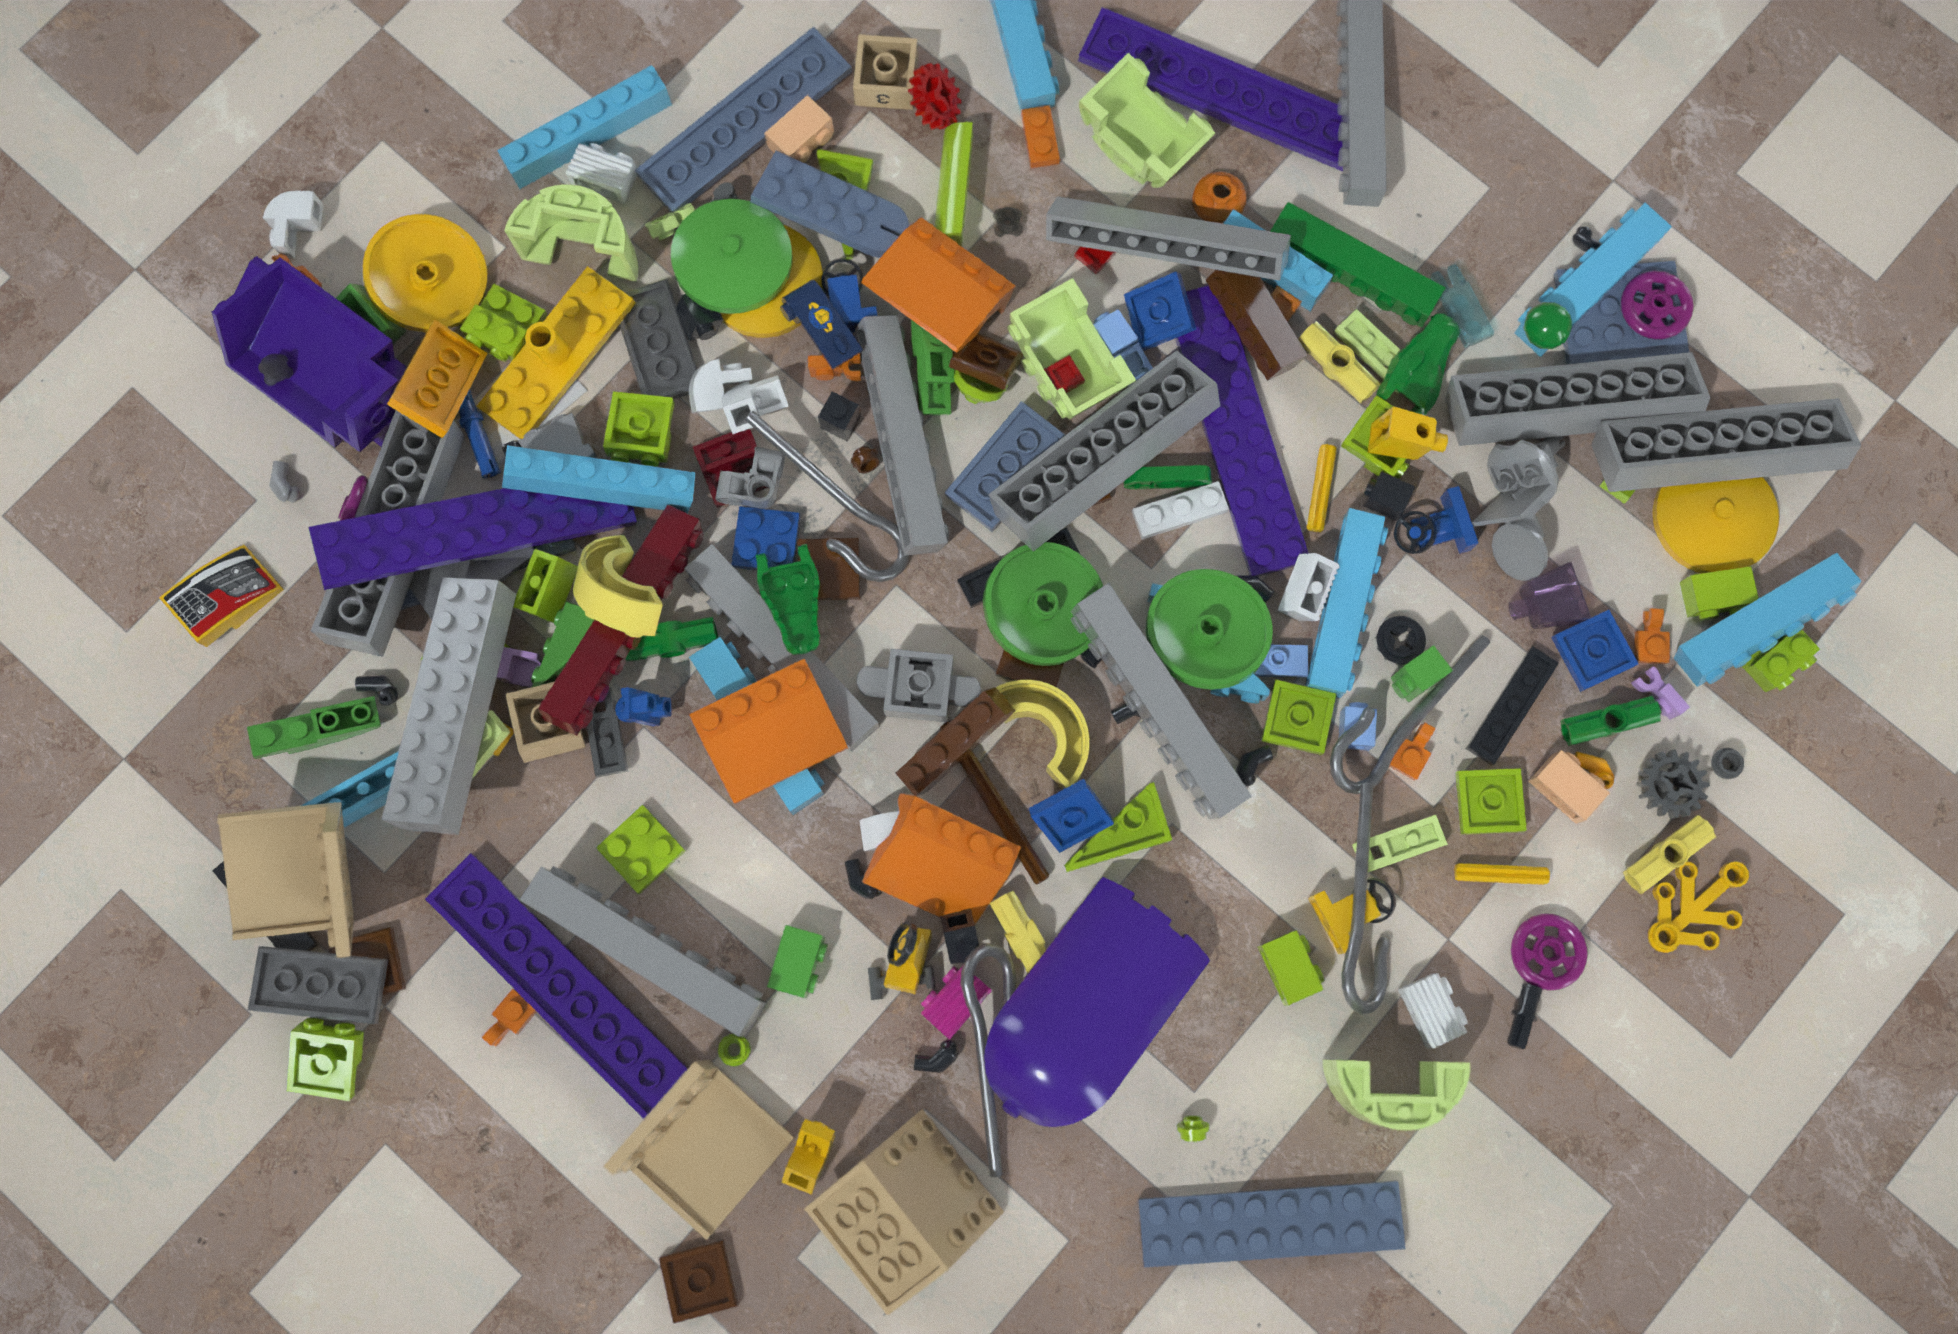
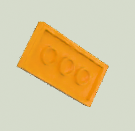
M434 320L387 405L443 438L448 432L488 353Z

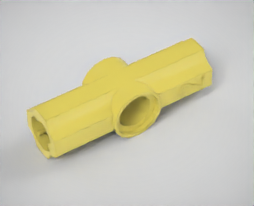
M1317 321L1312 323L1298 338L1303 348L1323 367L1326 377L1331 380H1337L1360 404L1366 401L1381 385L1355 359L1352 349L1347 345H1340ZM1332 359H1341L1345 363V366H1336L1333 363Z
M1696 815L1665 840L1655 844L1648 853L1624 870L1625 880L1631 888L1635 889L1639 894H1643L1675 868L1684 865L1689 857L1716 837L1714 828L1707 820ZM1666 847L1672 849L1674 853V860L1672 862L1668 861L1665 857L1664 851Z
M1011 891L991 902L990 906L1005 931L1004 936L1017 959L1022 961L1026 972L1029 973L1046 951L1044 946L1046 943L1034 921L1028 918L1014 891Z

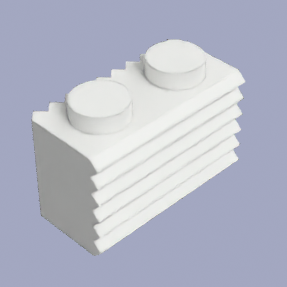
M579 143L575 154H573V159H571V164H569L566 170V175L571 185L586 187L606 198L625 204L636 180L635 170L637 168L633 160L623 153H617L615 156L606 153L603 147L595 143H590L589 146Z
M1317 553L1299 554L1278 611L1298 621L1320 620L1321 609L1324 608L1323 604L1326 603L1325 598L1329 597L1327 592L1331 591L1330 586L1333 585L1332 581L1335 580L1334 575L1338 574L1336 569L1340 568L1339 564Z
M1432 973L1398 989L1427 1049L1436 1048L1467 1033L1464 1027L1468 1023L1466 1016L1459 1006H1454L1450 998L1453 990L1444 976L1440 978L1438 973Z

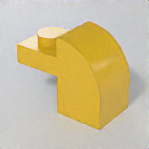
M804 1119L795 1148L786 1165L782 1183L812 1195L832 1147L835 1131L829 1129L822 1122H812Z

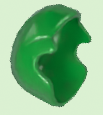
M1542 302L1527 312L1523 329L1531 344L1540 349H1554L1564 344L1568 339L1572 329V319L1564 306L1556 302Z

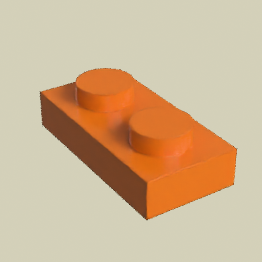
M1050 105L1022 109L1021 119L1030 168L1059 164L1060 157Z

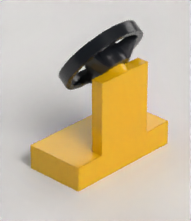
M1377 878L1367 879V883L1370 884L1369 889L1366 890L1364 924L1368 922L1380 923L1393 914L1396 907V897L1392 888L1386 882ZM1376 884L1381 885L1388 892L1391 900L1390 909L1383 905L1381 895L1376 892ZM1325 890L1309 897L1308 900L1338 955L1346 953L1350 937L1348 933L1351 931L1353 892L1334 904L1331 903ZM1379 911L1387 914L1383 918H1378L1381 916Z
M908 921L903 922L896 929L887 952L889 966L884 980L885 988L916 994L932 937L931 930L918 928L915 924Z

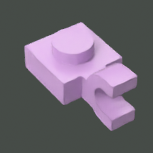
M1654 666L1645 671L1650 678V684H1646L1640 677L1631 682L1640 692L1650 691L1652 694L1649 696H1653L1658 702L1661 715L1667 716L1669 720L1681 715L1690 708L1670 683L1665 684L1661 680L1660 674Z

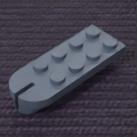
M775 151L751 194V203L873 257L881 258L902 232L909 227L905 212L896 204L779 151Z

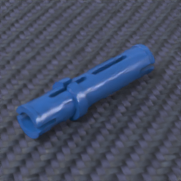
M469 389L458 410L460 415L459 424L462 428H465L482 478L487 479V474L492 478L499 475L501 469L498 466L482 424L484 421L481 412H478L472 392Z

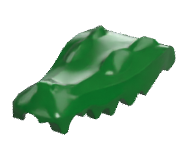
M1444 313L1432 315L1430 322L1424 330L1407 342V346L1399 350L1397 355L1391 359L1384 381L1376 392L1377 396L1386 400L1396 390L1415 405L1411 412L1426 415L1435 405L1440 394L1447 359L1460 334L1458 324Z
M807 544L798 546L799 562L768 568V559L765 553L755 555L760 595L781 632L783 644L787 652L793 655L807 654L816 650L820 645V634L817 624L820 582Z

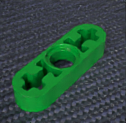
M1206 465L1141 467L1123 481L1124 488L1132 490L1198 488L1212 484L1211 467Z

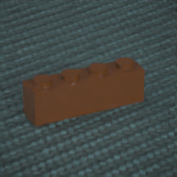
M1215 269L1206 279L1212 294L1219 301L1226 317L1233 324L1242 343L1249 350L1258 369L1263 373L1267 381L1293 369L1308 356L1260 277Z
M996 687L984 690L896 772V775L914 796L917 797L928 792L1016 710Z

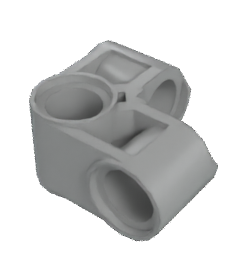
M755 447L753 465L749 473L745 472L743 474L721 470L715 500L735 506L743 505L760 509L771 507L777 498L785 455L781 451ZM760 486L770 489L769 494L763 498L755 497V490Z

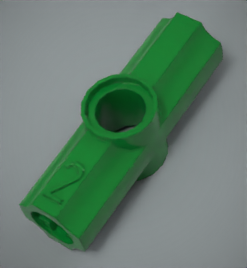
M706 617L683 623L681 621L659 623L655 636H641L638 646L634 650H630L625 659L627 662L656 656L671 658L685 654L686 650L705 647L719 638L715 620L713 617Z
M1649 696L1562 719L1560 721V730L1563 740L1566 741L1568 746L1659 723L1661 721V710L1654 697ZM1606 714L1614 717L1616 722L1615 728L1607 725L1605 721Z

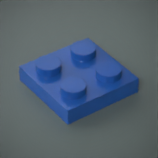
M1177 271L1123 294L1133 331L1138 337L1137 343L1140 344L1143 351L1196 330L1183 279Z
M739 506L731 565L737 569L757 571L755 555L765 553L768 559V568L794 563L801 518L800 513Z
M1610 610L1604 611L1551 637L1580 692L1639 665Z
M1085 779L1028 808L1031 818L1059 853L1114 825L1111 814Z

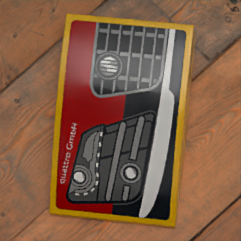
M242 545L203 565L170 588L159 599L197 643L208 647L231 627L238 629L284 589L248 547Z

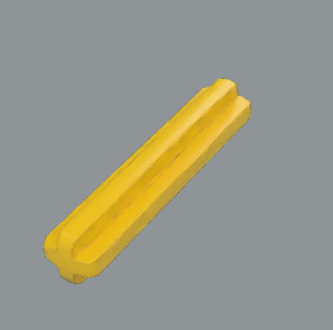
M1322 444L1319 448L1307 529L1312 532H1322L1325 527L1337 450L1334 445Z
M1459 863L1455 865L1454 877L1457 881L1545 885L1549 883L1550 871L1547 867Z

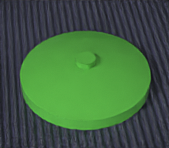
M722 199L700 206L682 221L672 240L671 263L679 286L694 302L704 308L720 313H744L764 306L783 289L792 268V247L785 227L772 212L750 201Z
M1045 542L1035 551H1032L1027 545H1023L1008 553L992 570L985 585L983 595L985 620L994 639L1005 651L1015 658L1026 663L1041 666L1062 664L1076 658L1089 648L1088 644L1091 642L1084 632L1080 634L1071 622L1070 618L1073 617L1071 610L1077 603L1102 588L1103 584L1094 567L1082 555L1071 548Z
M1214 569L1191 570L1170 579L1154 596L1146 618L1147 640L1170 675L1180 682L1202 689L1228 688L1251 677L1265 660L1273 636V626L1269 610L1258 592L1239 577Z

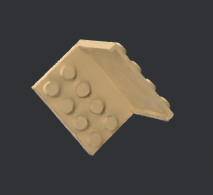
M341 802L218 814L217 821L220 829L233 940L328 929L329 947H336L337 958L351 957L354 913Z
M701 1060L695 1061L603 1167L612 1175L621 1172L627 1173L631 1170L707 1240L795 1137L712 1061Z
M923 1109L804 1208L887 1316L948 1271L1004 1213L996 1199L990 1195L976 1174L967 1166Z

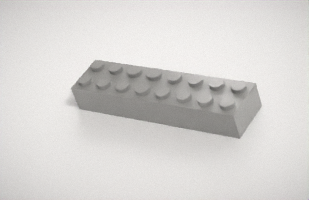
M1176 350L988 494L995 516L1032 551H1035L1220 407L1217 383Z
M1690 352L1451 376L1445 401L1459 446L1596 433L1601 421L1706 411L1711 397L1694 355Z
M1839 398L1606 420L1600 422L1591 444L1609 492L1847 469L1861 447V443Z
M396 410L355 518L441 501L465 437L456 422L453 420L448 432L441 438ZM414 572L327 589L311 631L325 644L383 657Z
M447 577L442 579L382 820L402 830L459 835L516 598V593L499 580Z
M1109 583L1077 603L1071 610L1073 615L1070 618L1072 624L1080 634L1083 632L1086 634L1091 642L1088 644L1090 651L1097 660L1102 658L1108 667L1105 672L1110 681L1115 686L1118 684L1121 686L1126 694L1123 696L1124 702L1132 712L1137 710L1143 719L1140 722L1142 729L1149 738L1155 737L1161 746L1157 749L1160 756L1167 764H1173L1178 772L1175 775L1178 783L1185 791L1187 789L1191 791L1195 797V800L1192 801L1199 814L1202 817L1207 815L1209 819L1221 818L1251 798L1252 795Z
M555 866L551 870L540 867L520 898V901L735 1035L747 1036L767 1004L761 999L763 996L762 992L749 984L737 985L734 983L736 976L721 967L716 966L714 970L708 967L707 964L710 960L689 949L687 952H684L680 949L683 944L670 935H665L661 932L658 936L653 933L656 929L654 925L636 916L632 919L627 916L629 910L615 901L612 902L607 899L603 902L600 900L603 896L602 893L581 882L579 885L574 884L577 878L567 871Z

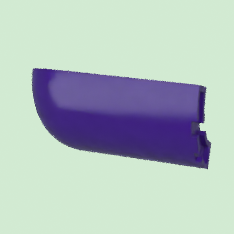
M1102 877L1004 1004L990 1029L984 1058L986 1076L992 1090L1004 1103L1001 1106L1002 1109L1015 1119L1020 1115L1037 1125L1061 1127L1079 1122L1100 1109L1115 1093L1211 961L1188 934H1184L1181 937L1169 926L1172 920L1153 905L1149 909L1145 908L1133 900L1135 897L1134 892L1105 877Z

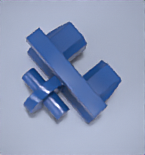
M630 687L621 688L622 697L618 700L615 708L616 715L621 721L635 722L648 726H660V718L671 717V698L659 697L657 694Z

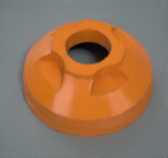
M1223 171L1209 173L1199 180L1192 196L1194 210L1204 221L1223 224L1233 210L1242 214L1246 204L1244 185L1236 176ZM1219 184L1225 185L1229 188L1230 195L1226 198H1218L1213 193V188Z

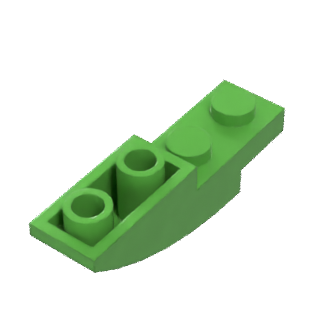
M911 320L912 357H917L919 409L923 415H950V384L955 382L954 369L949 367L951 357L953 356L952 349Z
M371 696L310 710L311 713L248 726L247 731L254 759L288 752V754L298 753L343 741L380 728L381 723L375 697Z

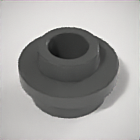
M1723 748L1714 753L1711 766L1714 773L1720 778L1733 779L1742 773L1744 759L1735 749ZM1723 759L1729 760L1731 764L1730 769L1724 768L1722 764Z

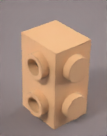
M807 95L764 134L768 148L774 153L779 151L805 163L810 158L811 152L819 145H825L831 139L834 128L832 118Z
M1560 750L1552 754L1528 782L1575 824L1586 821L1610 792L1604 788L1605 784L1598 776L1592 773L1588 774L1580 767V761L1573 754Z

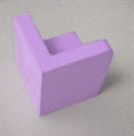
M504 647L496 678L504 683L531 688L533 685L531 683L533 671L536 666L541 665L543 657L537 653Z

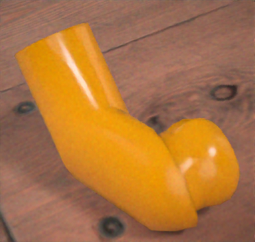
M1579 751L1575 752L1574 756L1580 761L1581 768L1598 776L1604 782L1606 790L1613 786L1614 774L1605 759Z

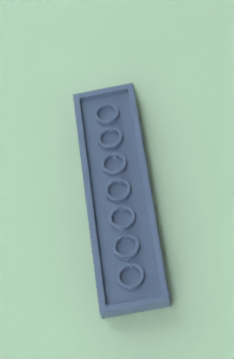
M813 26L635 170L636 175L670 212L678 210L686 204L693 202L766 142L764 133L804 97L808 95L816 102L851 74V65Z
M1398 1181L1138 1199L1144 1268L1406 1249Z

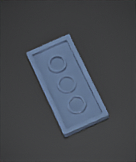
M1021 401L945 491V496L993 532L1001 520L995 516L988 494L1058 442L1065 434Z

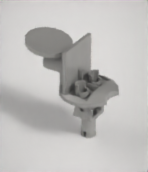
M1563 436L1546 437L1541 443L1536 444L1522 439L1511 446L1497 444L1488 457L1487 468L1490 478L1494 483V487L1501 494L1472 521V525L1474 527L1505 522L1493 535V556L1499 567L1507 575L1517 580L1530 581L1535 579L1543 572L1547 565L1548 552L1547 546L1543 541L1545 534L1536 517V513L1557 492L1559 479L1555 467L1558 464L1554 455L1565 446V440L1559 443Z

